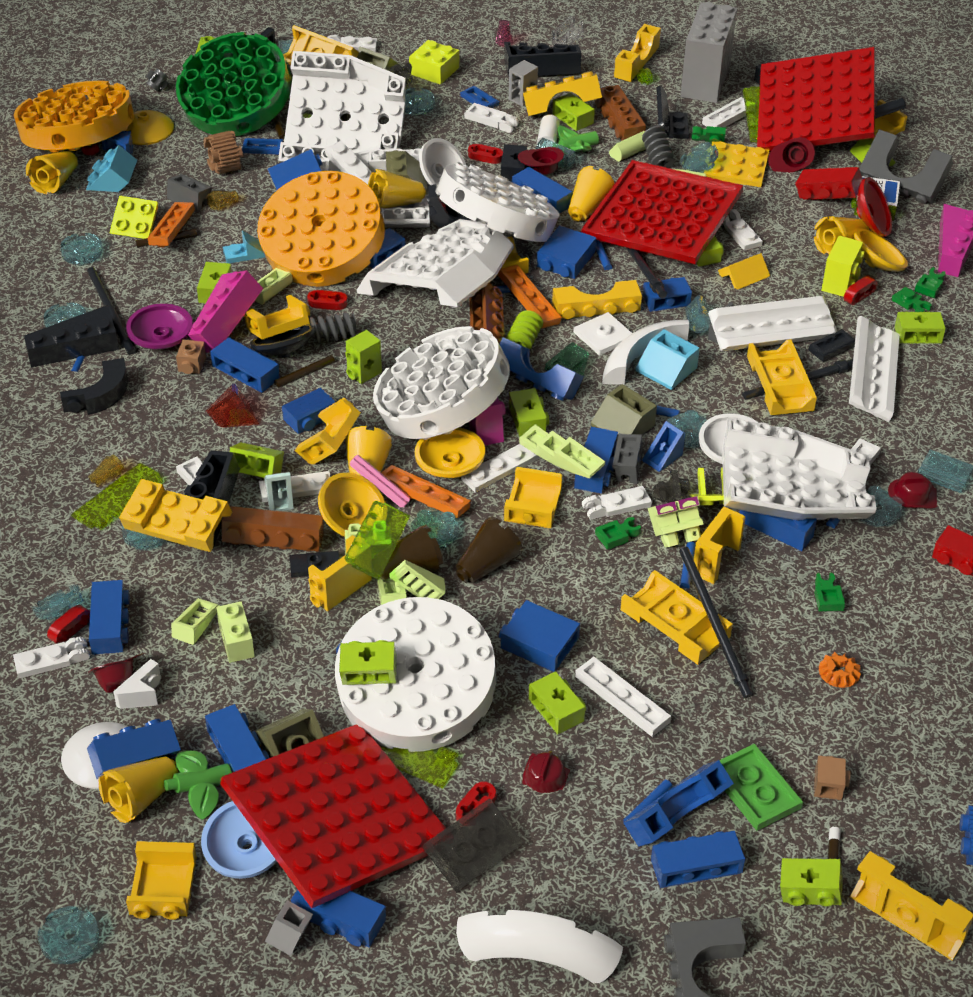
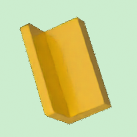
M762 253L718 270L721 277L730 276L735 289L743 288L770 276Z

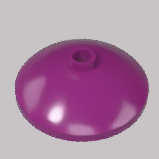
M160 303L145 306L134 312L127 321L126 329L128 337L135 344L147 349L161 350L180 344L183 339L188 338L193 321L189 312L184 308L173 304Z

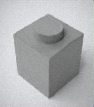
M287 900L277 915L265 942L291 956L313 914Z

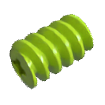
M534 311L520 312L506 338L531 349L543 326L542 317Z

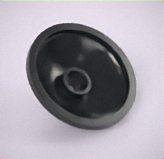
M306 324L265 339L256 337L250 342L253 350L266 355H281L282 358L294 355V351L303 347L313 337L315 328L311 324Z

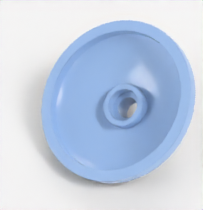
M233 801L217 809L206 822L201 837L202 851L208 864L218 873L230 878H250L267 871L277 862ZM246 844H252L251 848L249 849H243V846Z

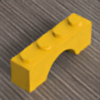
M644 24L639 29L632 50H622L615 58V78L629 82L634 79L659 48L661 28Z
M592 71L581 74L582 77L574 79V76L566 77L560 83H556V81L544 83L545 86L540 88L537 85L527 87V91L523 92L528 116L546 112L551 98L563 91L577 94L583 102L602 98L597 73L593 74Z
M636 280L615 282L614 287L610 291L599 295L583 293L574 286L553 288V307L565 319L582 316L592 317L607 312L611 315L621 312L633 313L641 310L642 295Z

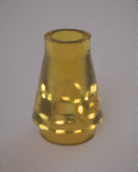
M212 191L207 196L208 205L212 210H220L239 201L236 191Z
M112 454L110 457L106 456L88 478L98 487L121 475V471L125 468L120 459Z

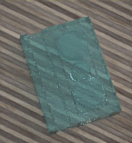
M930 449L921 467H919L918 473L924 475L933 483L961 493L973 473V465Z

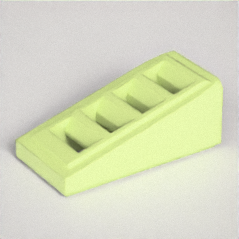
M404 560L389 574L391 579L416 597L439 599L445 594L444 578L407 560Z
M198 598L171 624L172 637L194 645L216 615V607L220 605ZM199 606L206 608L203 609L206 610L205 613L196 610Z

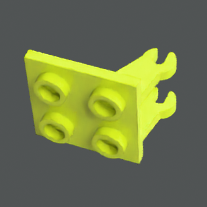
M119 196L109 233L141 239L148 238L152 232L159 203L157 201Z
M723 467L721 468L722 494H706L704 468H698L699 494H689V497L698 496L700 505H713V501L719 500V504L724 505Z

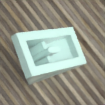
M290 472L266 475L264 479L269 510L284 511L294 509Z

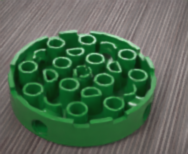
M245 32L222 35L200 46V51L194 56L191 54L182 66L183 71L181 75L177 77L176 95L188 120L199 130L212 135L234 131L235 136H240L258 130L270 122L283 109L292 87L291 72L280 48L265 36L256 33L254 35H246Z

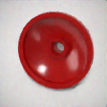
M867 177L859 185L857 214L875 234L885 237L892 231L890 208L879 184L873 178Z

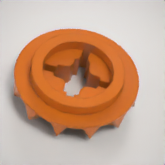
M835 652L832 656L825 655L819 665L821 678L834 687H851L858 682L861 675L860 665L856 664L855 658H847L846 653L842 656ZM836 666H837L838 668L845 667V671H843V670H838V671L836 670V671H835Z

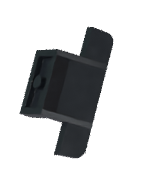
M662 85L657 86L658 125L664 126L667 138L689 139L688 114L679 111L669 112L667 94Z

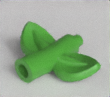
M560 125L558 127L559 142L553 144V147L561 149L563 153L568 151L580 152L581 150L586 152L592 150V145L599 143V137L596 131L577 134L575 131Z
M182 751L176 756V767L180 773L174 774L172 779L164 780V788L166 791L175 789L177 793L189 792L188 800L196 816L203 820L216 808L219 794L215 786L220 785L222 776L232 773L231 768L226 763L208 769V762L204 754L198 751Z

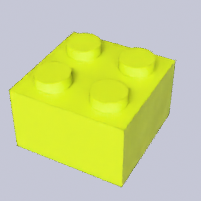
M427 40L409 56L410 75L440 85L459 68V50L432 40Z
M838 236L826 261L821 291L844 297L846 290L859 279L862 269L859 267V263H862L865 251H862V241Z

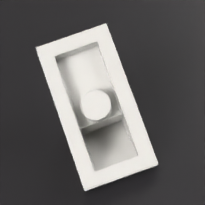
M150 659L113 691L118 708L158 705L154 688L159 684L161 675L157 662Z

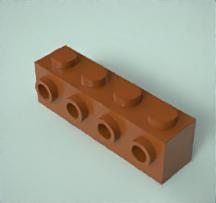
M619 85L600 88L602 98L595 99L596 107H600L602 116L608 119L609 127L614 128L617 138L623 141L642 131H646V124Z
M488 283L487 286L481 288L474 296L469 298L470 326L474 330L483 328L490 331L500 344L505 335L503 294L498 287H493Z
M230 506L231 516L223 517L222 542H230L236 545L250 544L257 547L270 546L279 547L284 550L299 549L307 552H319L324 536V519L322 515Z

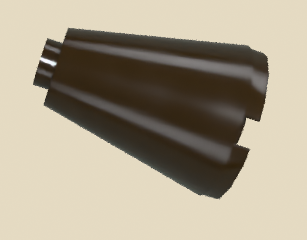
M492 516L484 521L457 562L456 575L463 582L469 581L473 583L522 554L523 551L520 550L523 547L519 538L508 526L505 529L499 524L502 521Z
M427 525L420 526L374 556V562L371 563L374 575L376 577L379 576L382 580L391 579L389 574L404 560L432 573L442 571L443 568L439 567V565L443 564L441 550L436 538L431 539L428 532H431V529Z

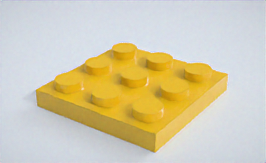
M712 141L704 173L709 178L761 187L769 150L761 147L755 148L741 144L734 145L721 141Z

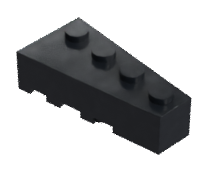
M504 42V61L508 77L509 69L523 60L538 66V76L574 75L581 73L582 53L579 45L555 44L553 47H550L545 43H538L536 46H528L527 43L520 42L519 46L511 45V42Z
M108 305L24 335L31 368L72 360L79 356L86 357L119 350L116 330Z
M211 450L196 472V478L193 483L184 490V494L202 500L205 496L227 501L229 504L240 472V467L234 453ZM223 517L221 518L216 530L214 531L213 549L222 525Z

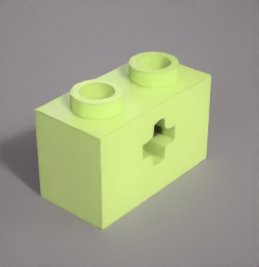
M242 601L216 607L219 628L229 663L255 657L253 640Z

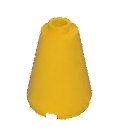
M70 151L33 157L26 165V176L29 175L30 185L40 193L57 192L78 166L77 157Z
M587 166L580 170L568 209V213L574 221H585L597 209L615 184L612 177L602 169L594 170V166Z
M375 169L376 172H372L369 177L368 186L375 193L379 206L382 209L420 203L425 198L426 189L421 182L382 169Z
M827 216L820 219L815 225L816 236L814 237V242L821 253L825 254L827 252L830 254L838 236L854 239V233L857 229H870L862 219Z
M359 426L348 432L345 443L349 473L362 476L350 466V461L356 455H360L379 472L382 471L392 447V439L387 432L380 428L374 427L373 431L366 430L367 426Z
M164 756L106 770L103 773L104 775L100 776L98 780L99 791L104 804L109 802L117 810L111 813L120 822L127 823L134 820L165 791L164 780L172 779L173 775L179 772L176 762Z

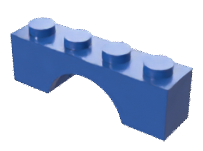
M502 338L499 345L509 362L510 371L516 373L515 378L525 383L530 380L534 382L533 387L543 392L546 389L552 391L551 396L558 400L564 401L565 398L569 400L574 398L584 378L583 375L559 364H556L547 372L537 373L530 363V349L507 338Z
M719 760L708 763L623 823L638 846L653 843L674 828V823L701 804L715 798L734 783Z

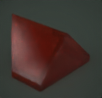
M235 383L206 410L215 424L221 428L260 425L248 400Z

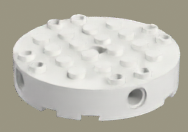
M457 162L456 165H447L435 191L436 194L440 195L439 198L445 204L467 218L488 224V228L501 233L505 231L513 234L516 238L535 242L547 241L559 218L558 211L547 202V197L540 194L536 195L533 193L534 190L528 186L523 185L521 187L508 181L503 176L482 171L481 168L472 164L469 167L460 162Z
M472 326L447 329L422 339L423 344L413 350L409 347L395 358L396 363L391 369L386 368L383 371L373 392L374 404L386 425L394 434L404 438L424 440L441 434L447 435L452 433L454 429L477 417L496 400L505 389L510 366L497 339L490 331L483 328L474 330Z
M409 597L394 600L380 605L362 616L343 638L341 643H349L351 641L365 643L378 640L395 643L397 654L396 683L342 685L339 673L340 647L335 662L336 685L341 705L352 725L357 724L363 728L381 746L393 749V747L408 749L409 752L428 751L444 747L471 732L473 726L481 717L484 718L490 708L496 685L493 646L482 625L471 614L457 605L428 597Z

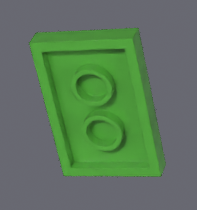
M755 744L719 760L734 783L724 791L756 831L802 809L803 801Z

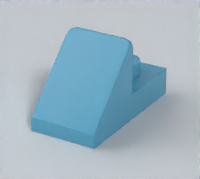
M242 231V244H232L223 247L227 263L265 257L259 240L245 231Z

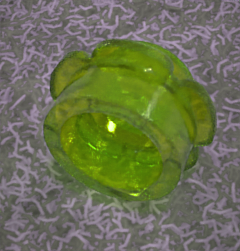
M641 68L637 74V79L641 84L646 83V85H649L653 81V75L649 68Z

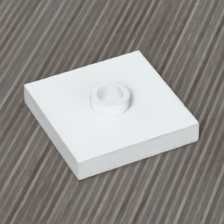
M609 312L574 327V333L599 356L615 349L620 342L632 334Z

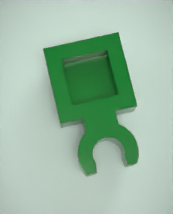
M694 126L692 140H705V142L712 144V141L724 142L726 128L707 126L706 129H703L702 127Z
M932 267L929 275H922L914 291L935 298L942 288L946 272L943 271L941 274H935V268Z
M907 287L892 295V301L907 310L911 308L915 309V312H925V309L931 310L932 305L929 302L922 301L921 295Z
M629 517L622 524L615 520L596 527L595 535L604 547L609 550L627 543L629 537L640 535L641 526L632 527L634 526L635 519L634 517Z
M820 573L816 574L814 594L819 612L844 611L845 602L841 586H834L835 575L833 573H829L828 580H823Z

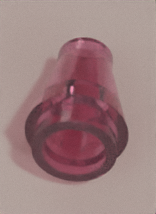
M508 20L499 21L495 42L501 47H504V42H513L510 22Z

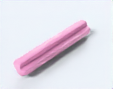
M360 455L354 456L350 461V466L372 482L399 507H405L408 504L410 496Z

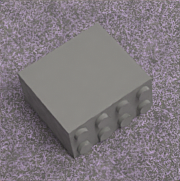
M711 2L700 3L686 39L680 97L717 103L731 63L737 8L730 5H716Z

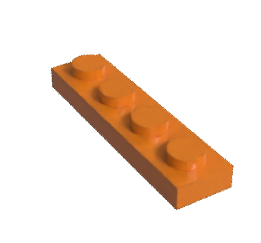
M174 202L148 236L149 245H156L157 247L169 246L195 211L194 203Z
M518 265L499 270L498 276L525 309L534 311L542 317V328L560 324L562 317Z
M390 465L381 472L410 498L440 510L451 517L458 519L470 509L471 500L398 467Z

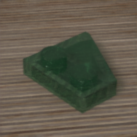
M571 342L545 364L544 370L549 371L556 364H559L584 376L589 353L574 342Z

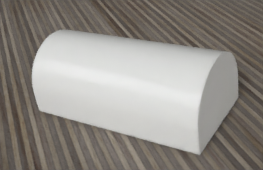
M546 115L542 118L537 147H553V144H557L560 121L556 116Z

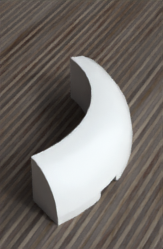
M689 320L659 322L641 328L629 335L610 354L604 369L602 384L625 385V376L632 361L644 353L650 340L663 329L688 341Z
M507 910L506 915L490 916L488 911H482L458 917L456 933L459 946L463 954L469 960L475 962L490 958L530 959L562 967L584 977L592 983H601L613 973L623 951V946L596 930L590 934L575 928L574 921L543 913Z

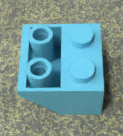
M120 145L114 150H108L104 159L96 161L92 169L94 171L87 179L89 183L86 190L119 192L129 183L137 159Z
M663 329L650 340L636 366V371L672 390L697 368L700 348Z

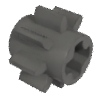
M158 68L155 71L150 70L146 75L149 79L146 84L157 92L160 88L164 90L169 84L166 81L168 76Z

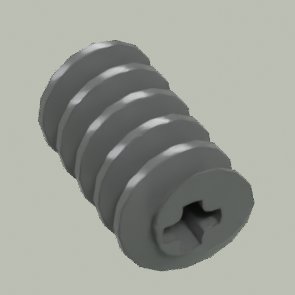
M662 125L653 126L642 135L648 158L652 165L670 168L675 163V159H673L674 154L671 151L672 148L669 145L667 134L664 132L665 128Z
M353 311L351 317L347 312L343 313L342 318L336 313L334 320L330 314L326 315L325 321L322 316H318L317 322H315L313 317H310V324L315 328L312 338H315L318 344H321L322 337L328 343L330 336H333L335 341H338L340 334L344 340L347 339L348 333L352 337L356 335V320Z

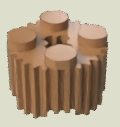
M234 131L217 133L204 138V148H208L209 156L207 164L212 171L215 170L217 174L241 169L240 158L243 157L241 146L236 145Z

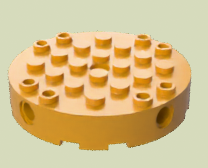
M109 81L76 82L63 85V88L54 92L51 88L38 93V97L33 100L28 98L14 112V119L22 143L31 148L50 150L53 153L64 149L76 151L83 146L106 140L127 130L135 117L129 90H126L125 86L119 83L110 85Z
M320 171L295 178L279 188L264 205L258 220L257 232L262 250L273 270L278 268L290 272L295 283L321 287L343 282L345 277L355 272L358 274L370 264L369 260L375 253L379 252L385 235V222L375 193L364 181L343 172Z

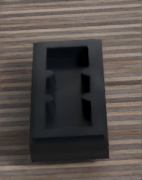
M841 329L809 344L808 350L824 362L855 347V339Z
M339 550L289 555L291 578L309 576L308 567L311 565L324 571L339 560Z

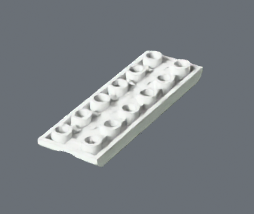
M824 296L716 308L708 313L721 351L748 348L749 343H754L756 347L783 344L786 340L790 339L792 342L822 339L837 332Z
M859 316L857 318L849 404L889 422L894 413L900 334L890 329L879 327L869 319Z

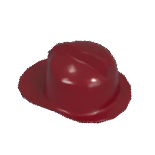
M802 137L793 138L778 144L771 150L768 158L769 166L775 172L793 173L811 164L814 160L815 149L808 139Z
M556 147L525 150L518 154V160L521 163L530 166L542 175L554 173L558 168L559 162L564 157L563 151Z
M907 472L899 479L891 482L888 487L890 498L900 506L926 509L937 507V489L928 478L918 472Z
M145 653L123 661L98 666L88 671V674L95 675L100 687L106 693H114L113 691L133 675L132 660Z
M551 750L539 754L532 753L523 772L522 783L540 793L563 790L570 769L564 767L562 761Z

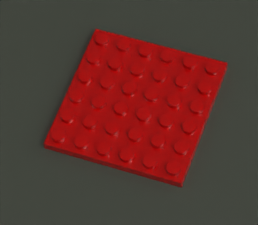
M870 47L761 64L757 147L771 152L778 144L798 137L808 139L813 146L875 138V48Z
M632 160L583 226L581 232L594 236L599 241L696 264L743 193V185Z
M357 724L227 774L221 778L220 785L311 908L440 851L452 844L454 837L372 736Z

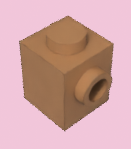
M182 340L176 355L178 372L200 374L206 359L204 341Z
M818 756L815 767L814 797L842 800L844 789L849 787L850 771L846 770V759L833 756Z

